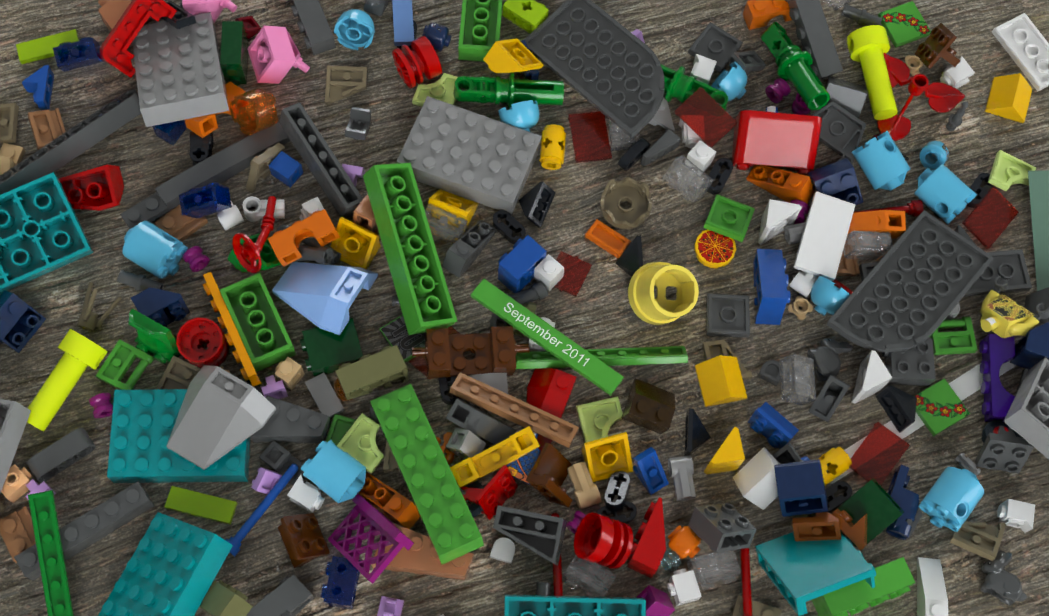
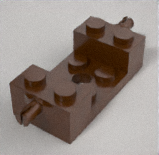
M513 326L491 327L490 333L449 334L448 328L426 329L425 347H412V357L425 356L427 379L457 377L460 372L467 376L485 373H507V376H513L516 369V353H529L530 347L529 343L516 344ZM471 351L475 354V358L467 360L463 353Z

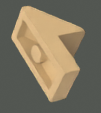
M3 143L0 150V175L22 161L25 153L23 147Z

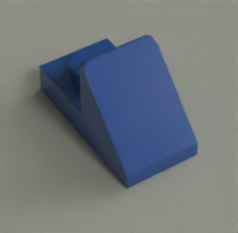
M44 65L22 81L26 91L33 93V100L41 111L50 108L54 74L49 65Z
M652 447L633 458L635 463L633 471L650 495L669 484L658 455Z

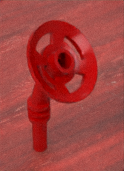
M274 196L268 197L266 213L262 218V230L256 243H253L243 233H237L233 236L232 245L234 253L240 264L250 273L260 271V251L270 232L274 229L276 197ZM241 238L245 241L243 246L240 245Z

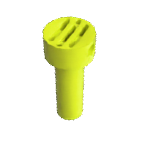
M865 26L850 33L846 41L851 59L861 64L873 117L875 120H885L892 118L898 113L883 54L889 52L890 44L886 29L883 26Z
M69 329L57 347L65 353L28 407L31 413L27 422L43 432L86 368L90 367L96 370L108 352L72 329Z

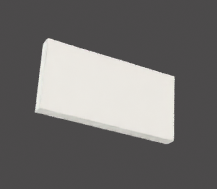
M1023 13L994 28L992 31L993 35L1037 92L1048 87L1049 43L1029 17Z
M817 191L814 193L793 268L825 277L831 281L835 280L855 204Z

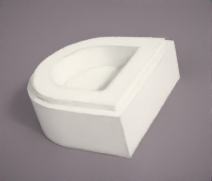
M506 537L497 539L493 544L490 558L511 564L515 553L513 541Z

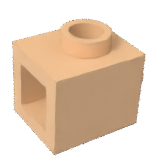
M14 464L9 469L1 491L2 494L14 503L29 490L26 484L31 481L30 479L33 475L25 467L20 469Z

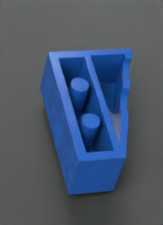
M757 249L753 262L754 287L757 289V298L754 299V305H758L755 324L780 325L786 303H790L791 298L790 291H787L789 278L788 274H785L786 258H783L782 250Z

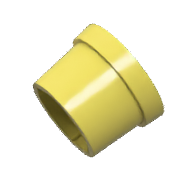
M651 262L643 265L634 273L628 287L629 303L634 313L641 320L653 325L670 323L690 312L695 306L699 294L697 281L688 269L666 262ZM654 286L657 288L656 299H654ZM666 287H676V300L666 299Z

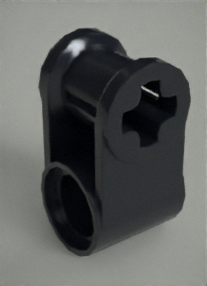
M190 132L189 155L193 161V166L212 156L214 145L212 132L204 138H201L194 132Z

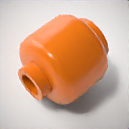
M679 525L667 537L669 539L668 547L680 559H685L688 556L692 559L701 550L698 547L701 543V538L689 526L681 527Z

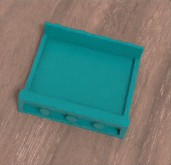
M794 532L755 546L758 564L798 616L807 614V601L865 579L872 588L875 587L874 577L876 576L874 566L864 559L861 551L856 550L848 537L846 538L842 532L841 540L795 541Z

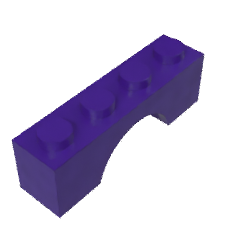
M988 334L979 344V352L982 353L980 372L983 374L981 393L984 394L982 414L984 415L985 422L994 420L1004 421L1015 396L1007 392L1002 386L999 372L1002 364L1015 357L1014 336L1001 338L997 334Z

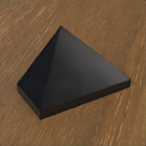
M539 182L519 200L525 217L538 228L542 227L555 196V192L544 182Z
M641 235L635 237L615 263L631 277L643 266Z
M892 385L886 387L876 396L899 433L915 422L916 397Z
M689 408L686 413L684 456L691 455L711 438L692 408Z

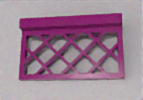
M357 493L352 499L356 506L327 540L373 584L403 547L409 550L414 542L371 503ZM360 513L359 522L353 523ZM370 525L369 532L364 533V527ZM357 529V535L351 537L352 530ZM345 533L344 540L337 542L339 537ZM381 534L380 542L374 543L375 536ZM368 539L367 546L361 547L362 540ZM355 543L354 550L349 551V545ZM393 544L392 548L385 553V547ZM378 549V555L372 557L373 550ZM365 553V559L359 561L360 554ZM376 563V567L369 574L370 565Z

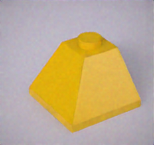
M517 38L495 41L483 59L488 64V68L495 73L523 72L540 69L544 66Z

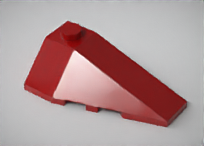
M107 164L59 178L73 209L102 211L120 206L124 190L120 166Z
M535 369L527 386L526 403L562 418L577 377L558 369ZM538 434L537 441L540 445L538 449L542 451L545 444H551L553 440Z

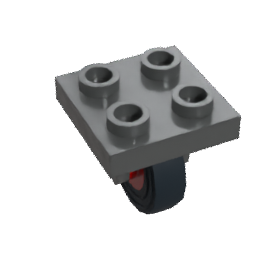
M994 420L989 422L982 431L981 439L983 446L975 459V464L977 465L976 467L1020 473L1034 446L1011 429L1003 420Z

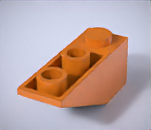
M754 165L746 178L747 181L788 203L791 200H801L808 204L815 192L810 176L770 166Z
M878 210L853 213L847 235L897 239L906 231L905 211Z
M368 472L366 473L365 485L358 494L395 524L411 529L420 518L413 502Z

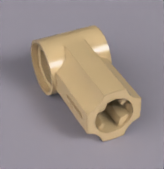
M579 462L568 467L567 471L575 490L574 496L579 509L601 503L600 492L597 485L593 484L586 463Z

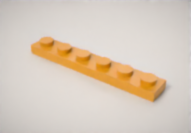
M212 273L204 274L206 283L202 285L207 296L211 294L213 296V300H210L214 312H220L221 316L217 317L221 328H227L228 330L225 337L229 346L234 345L236 348L232 353L237 364L240 362L243 364V368L240 371L244 380H250L253 387L261 384Z

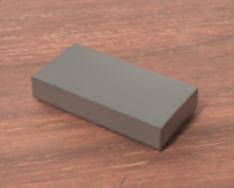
M325 373L305 382L321 414L332 418L335 414L345 411Z

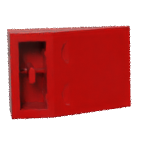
M660 497L656 503L651 502L644 516L647 522H642L635 536L638 543L633 542L630 556L627 559L629 560L628 568L649 578H652L658 570L666 551L663 503Z

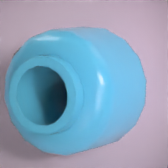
M940 141L927 143L920 152L922 165L933 170L945 164L949 157L947 146Z

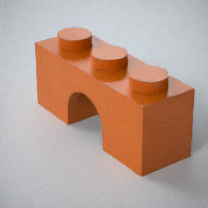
M750 0L746 2L743 16L749 30L765 27L772 18L783 15L785 22L792 20L789 13V4L785 0Z
M232 82L225 84L229 111L221 113L236 117L249 108L246 91ZM221 113L185 119L186 127L201 138H204L218 128L216 115Z
M323 209L313 212L310 217L304 220L294 222L292 226L285 230L275 232L268 240L278 260L285 267L302 258L299 245L305 238L313 237L317 239L320 246H325L340 238L327 211Z

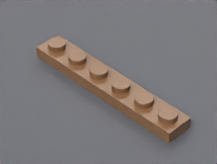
M461 372L450 387L449 393L525 428L530 426L533 432L568 448L578 432V426Z

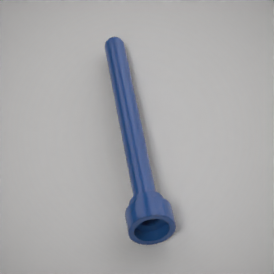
M297 464L290 465L235 536H231L229 540L226 538V541L233 545L229 552L233 556L239 553L242 540L298 471L299 467Z

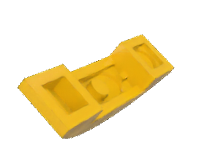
M528 426L481 453L455 464L450 469L459 488L502 468L503 465L506 466L540 447L531 427Z

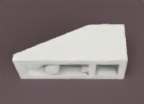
M917 558V616H948V598L940 559Z

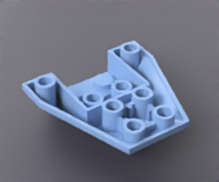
M292 262L273 288L272 293L320 329L340 335L349 322L350 306L362 288L366 290L371 288L378 277V273L355 266Z

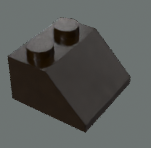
M635 378L621 418L662 434L669 430L673 419L675 394Z

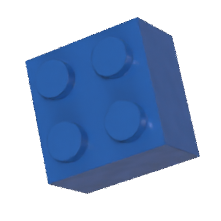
M529 235L523 240L519 239L514 244L513 250L509 254L505 253L499 259L498 280L513 293L520 292L534 278V268L546 257L547 251Z

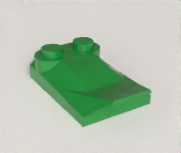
M131 309L128 323L136 329L138 335L134 340L137 344L135 347L145 353H152L154 358L162 364L170 363L173 356L178 358L180 353L176 345V339L170 329Z

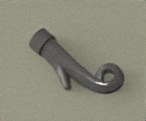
M281 225L278 227L276 232L280 230H285L289 226ZM299 245L302 258L294 262L316 261L317 263L328 265L333 259V251L323 246Z
M539 281L529 289L508 294V296L522 305L538 299L541 300L548 296V292L544 284ZM493 314L490 319V328L497 327V322H502L504 326H510V324L496 314Z

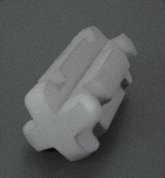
M960 453L955 458V462H958L962 469H967L977 476L981 469H977V465L969 457L966 458L964 456L965 453Z

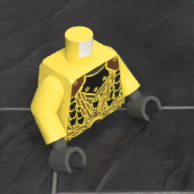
M1001 276L995 278V288L987 294L980 310L982 330L985 332L992 331L1001 338L1025 336L1040 323V319L1046 320L1049 318V308L1043 311L1045 309L1044 303H1039L1036 306L1037 314L1035 315L1006 295H1000L999 292H1004L1008 288V280L1004 284H999Z

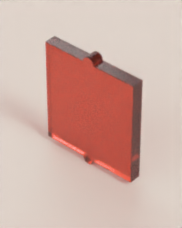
M561 251L556 261L564 267V276L554 287L558 288L560 292L564 291L577 297L592 265L578 259V256L573 257Z

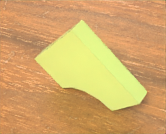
M443 73L442 77L434 83L427 85L418 84L412 104L422 107L427 96L454 105L456 102L453 94L454 85L458 77Z
M999 150L996 154L988 183L1004 191H1007L1013 184L1029 186L1028 171H1035L1036 167Z
M618 396L576 406L585 443L608 437L610 427L622 419L623 412Z
M361 413L337 447L354 457L366 467L368 473L372 474L384 459V454L378 449L376 444V435L380 425Z

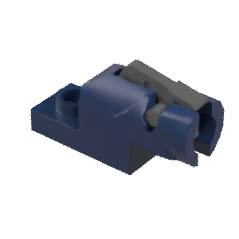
M902 464L895 469L887 493L903 509L904 513L887 527L886 532L892 537L906 540V538L912 535L922 516V512L918 508L920 502L919 495L905 489L910 480V476L907 475L909 467Z

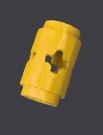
M547 125L542 131L539 161L541 166L548 170L560 169L564 163L566 133L560 125Z
M839 446L831 448L818 458L821 462L825 486L847 471L852 464L848 454Z

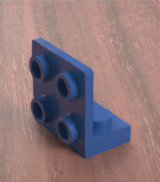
M767 402L758 407L748 421L751 424L750 427L756 433H761L767 438V442L772 447L778 449L787 445L799 431Z

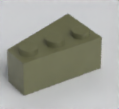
M397 345L383 347L374 355H364L359 361L352 364L345 363L338 370H335L347 400L372 393V389L382 385L384 389L392 386L391 382L402 380L403 383L409 381L407 366Z
M214 580L199 607L211 616H246L253 606L246 602L248 597L221 580L219 582Z

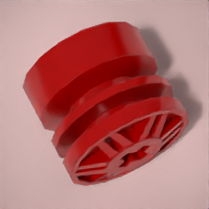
M425 36L411 42L412 51L405 44L402 45L401 49L396 48L392 51L398 74L410 89L414 88L416 83L419 85L423 83V75L428 80H431L442 74L437 53Z
M191 319L181 326L177 334L176 345L179 353L190 364L198 368H202L204 365L219 367L229 354V343L224 332L210 319ZM207 343L208 347L206 350L203 349V344Z
M594 512L589 513L581 520L574 536L575 554L578 558L611 569L620 568L630 556L633 547V531L629 524Z

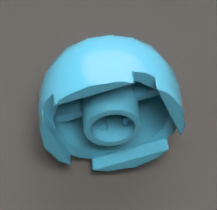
M351 9L342 13L338 18L334 33L338 36L337 40L346 48L358 50V47H364L365 49L372 43L375 26L372 18L366 12L359 9Z
M735 61L729 65L732 68L729 71L724 69L711 85V87L725 92L728 96V101H732L735 98L740 99L747 91L745 89L747 84L746 72Z
M533 100L511 104L512 107L509 110H506V107L498 110L501 122L529 132L530 128L537 124L540 115L536 100L534 102Z
M819 276L810 292L811 301L816 305L814 309L823 316L826 313L834 315L850 294L843 288L839 289L836 287L835 283L831 280Z

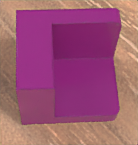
M648 585L636 597L646 600V616H669L675 611L669 595L651 585Z

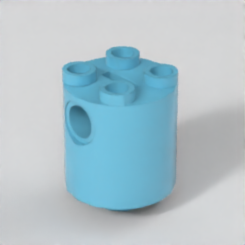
M886 131L877 137L878 140L874 137L865 143L864 148L861 146L852 151L853 156L874 190L885 189L891 191L904 183L906 173L911 170L891 135Z
M944 164L936 170L927 168L916 179L918 180V189L914 195L947 225L966 208L967 203L969 204L977 196L972 189Z
M149 221L140 222L132 227L124 237V257L162 279L169 274L173 276L179 270L178 263L183 254L188 250V247L183 242Z
M323 440L315 449V452H317L316 456L313 459H308L301 467V470L304 471L303 476L311 480L320 490L337 503L353 499L365 485L366 467L350 454L337 447L332 440L328 442Z
M947 467L919 504V508L931 517L930 522L936 527L942 528L945 526L954 532H958L984 495V489L971 471Z

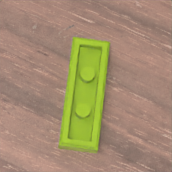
M76 29L16 44L21 64L81 50Z
M171 486L165 508L231 525L238 503Z

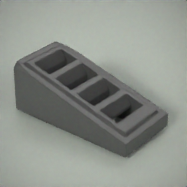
M670 129L667 130L643 154L641 165L644 167L678 148L681 138Z

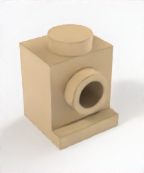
M287 357L285 361H281L276 366L274 378L276 381L282 380L284 386L292 391L305 373L300 364Z

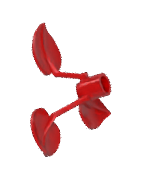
M883 53L892 88L897 84L900 86L909 84L908 91L910 96L899 115L896 114L892 118L877 120L880 134L888 131L894 141H899L906 137L911 129V121L902 116L912 98L921 95L923 92L925 97L929 98L928 105L939 113L951 111L964 99L965 95L950 85L940 82L928 85V78L923 74H916L914 77L909 78L910 69L906 63Z

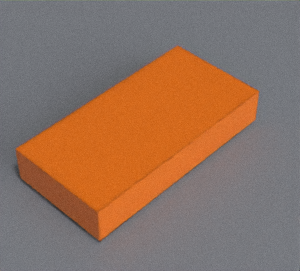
M596 219L585 234L587 239L618 259L631 244L629 239Z

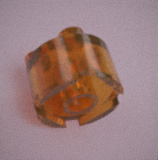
M255 88L235 96V99L231 101L230 112L232 119L235 123H239L241 126L239 129L244 134L253 135L278 123L275 106L276 99L272 93Z

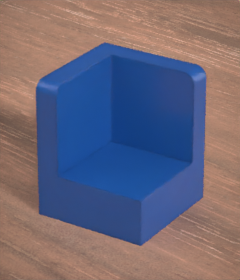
M283 151L268 165L271 175L290 188L303 174L301 164Z

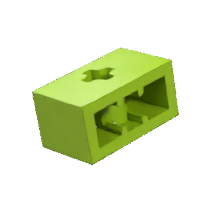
M507 0L503 5L502 16L531 34L548 18L549 9L544 4L538 3L535 0Z

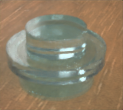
M666 550L661 560V565L665 570L674 572L681 565V561L676 552Z

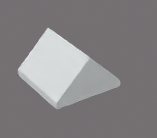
M770 199L761 218L758 240L760 246L783 232L785 226L793 225L802 207L799 204Z
M871 350L860 364L851 403L856 404L881 391L892 379L891 374L876 351Z
M765 447L733 476L743 497L763 510L778 497L774 465L780 464Z

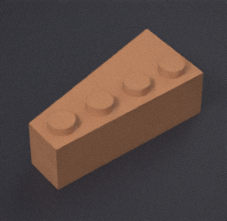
M394 524L414 544L409 550L403 547L385 570L459 580L466 579L473 561L472 553L469 552L442 565L430 537ZM393 544L385 547V553L392 548ZM378 549L376 550L374 557L378 555ZM376 563L371 564L372 569L376 567Z

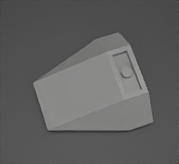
M204 365L189 384L167 443V448L205 470L264 427L276 411V407L253 386L218 366Z

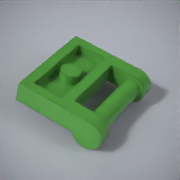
M970 316L962 317L961 319L944 320L930 336L933 340L934 355L967 354L977 351ZM962 327L964 331L938 332L939 328Z
M119 339L96 374V377L118 390H134L133 387L148 364H152L154 358ZM135 358L141 359L125 384L122 383V378Z

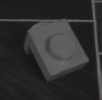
M358 107L351 108L350 120L345 129V137L355 140L366 139L371 126V110Z

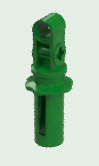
M774 21L760 38L776 58L775 63L778 66L777 74L779 78L785 81L790 80L810 110H818L828 103L830 95L810 67L813 62L811 54L807 51H802L799 46L794 45L786 30Z
M661 64L665 79V99L668 102L676 98L681 103L690 104L692 107L705 111L715 117L725 114L728 103V96L725 92L700 82L693 76H686L685 67L683 66L675 71Z
M514 72L509 73L506 79L500 78V76L495 78L460 76L455 81L453 94L455 99L460 102L494 103L495 105L505 103L508 106V110L512 107L511 104L533 100V102L536 100L540 105H562L564 82L514 79Z

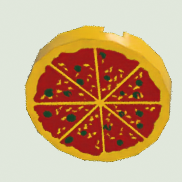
M707 229L702 231L697 237L694 251L698 261L704 266L710 268L724 267L733 260L736 252V243L732 238Z

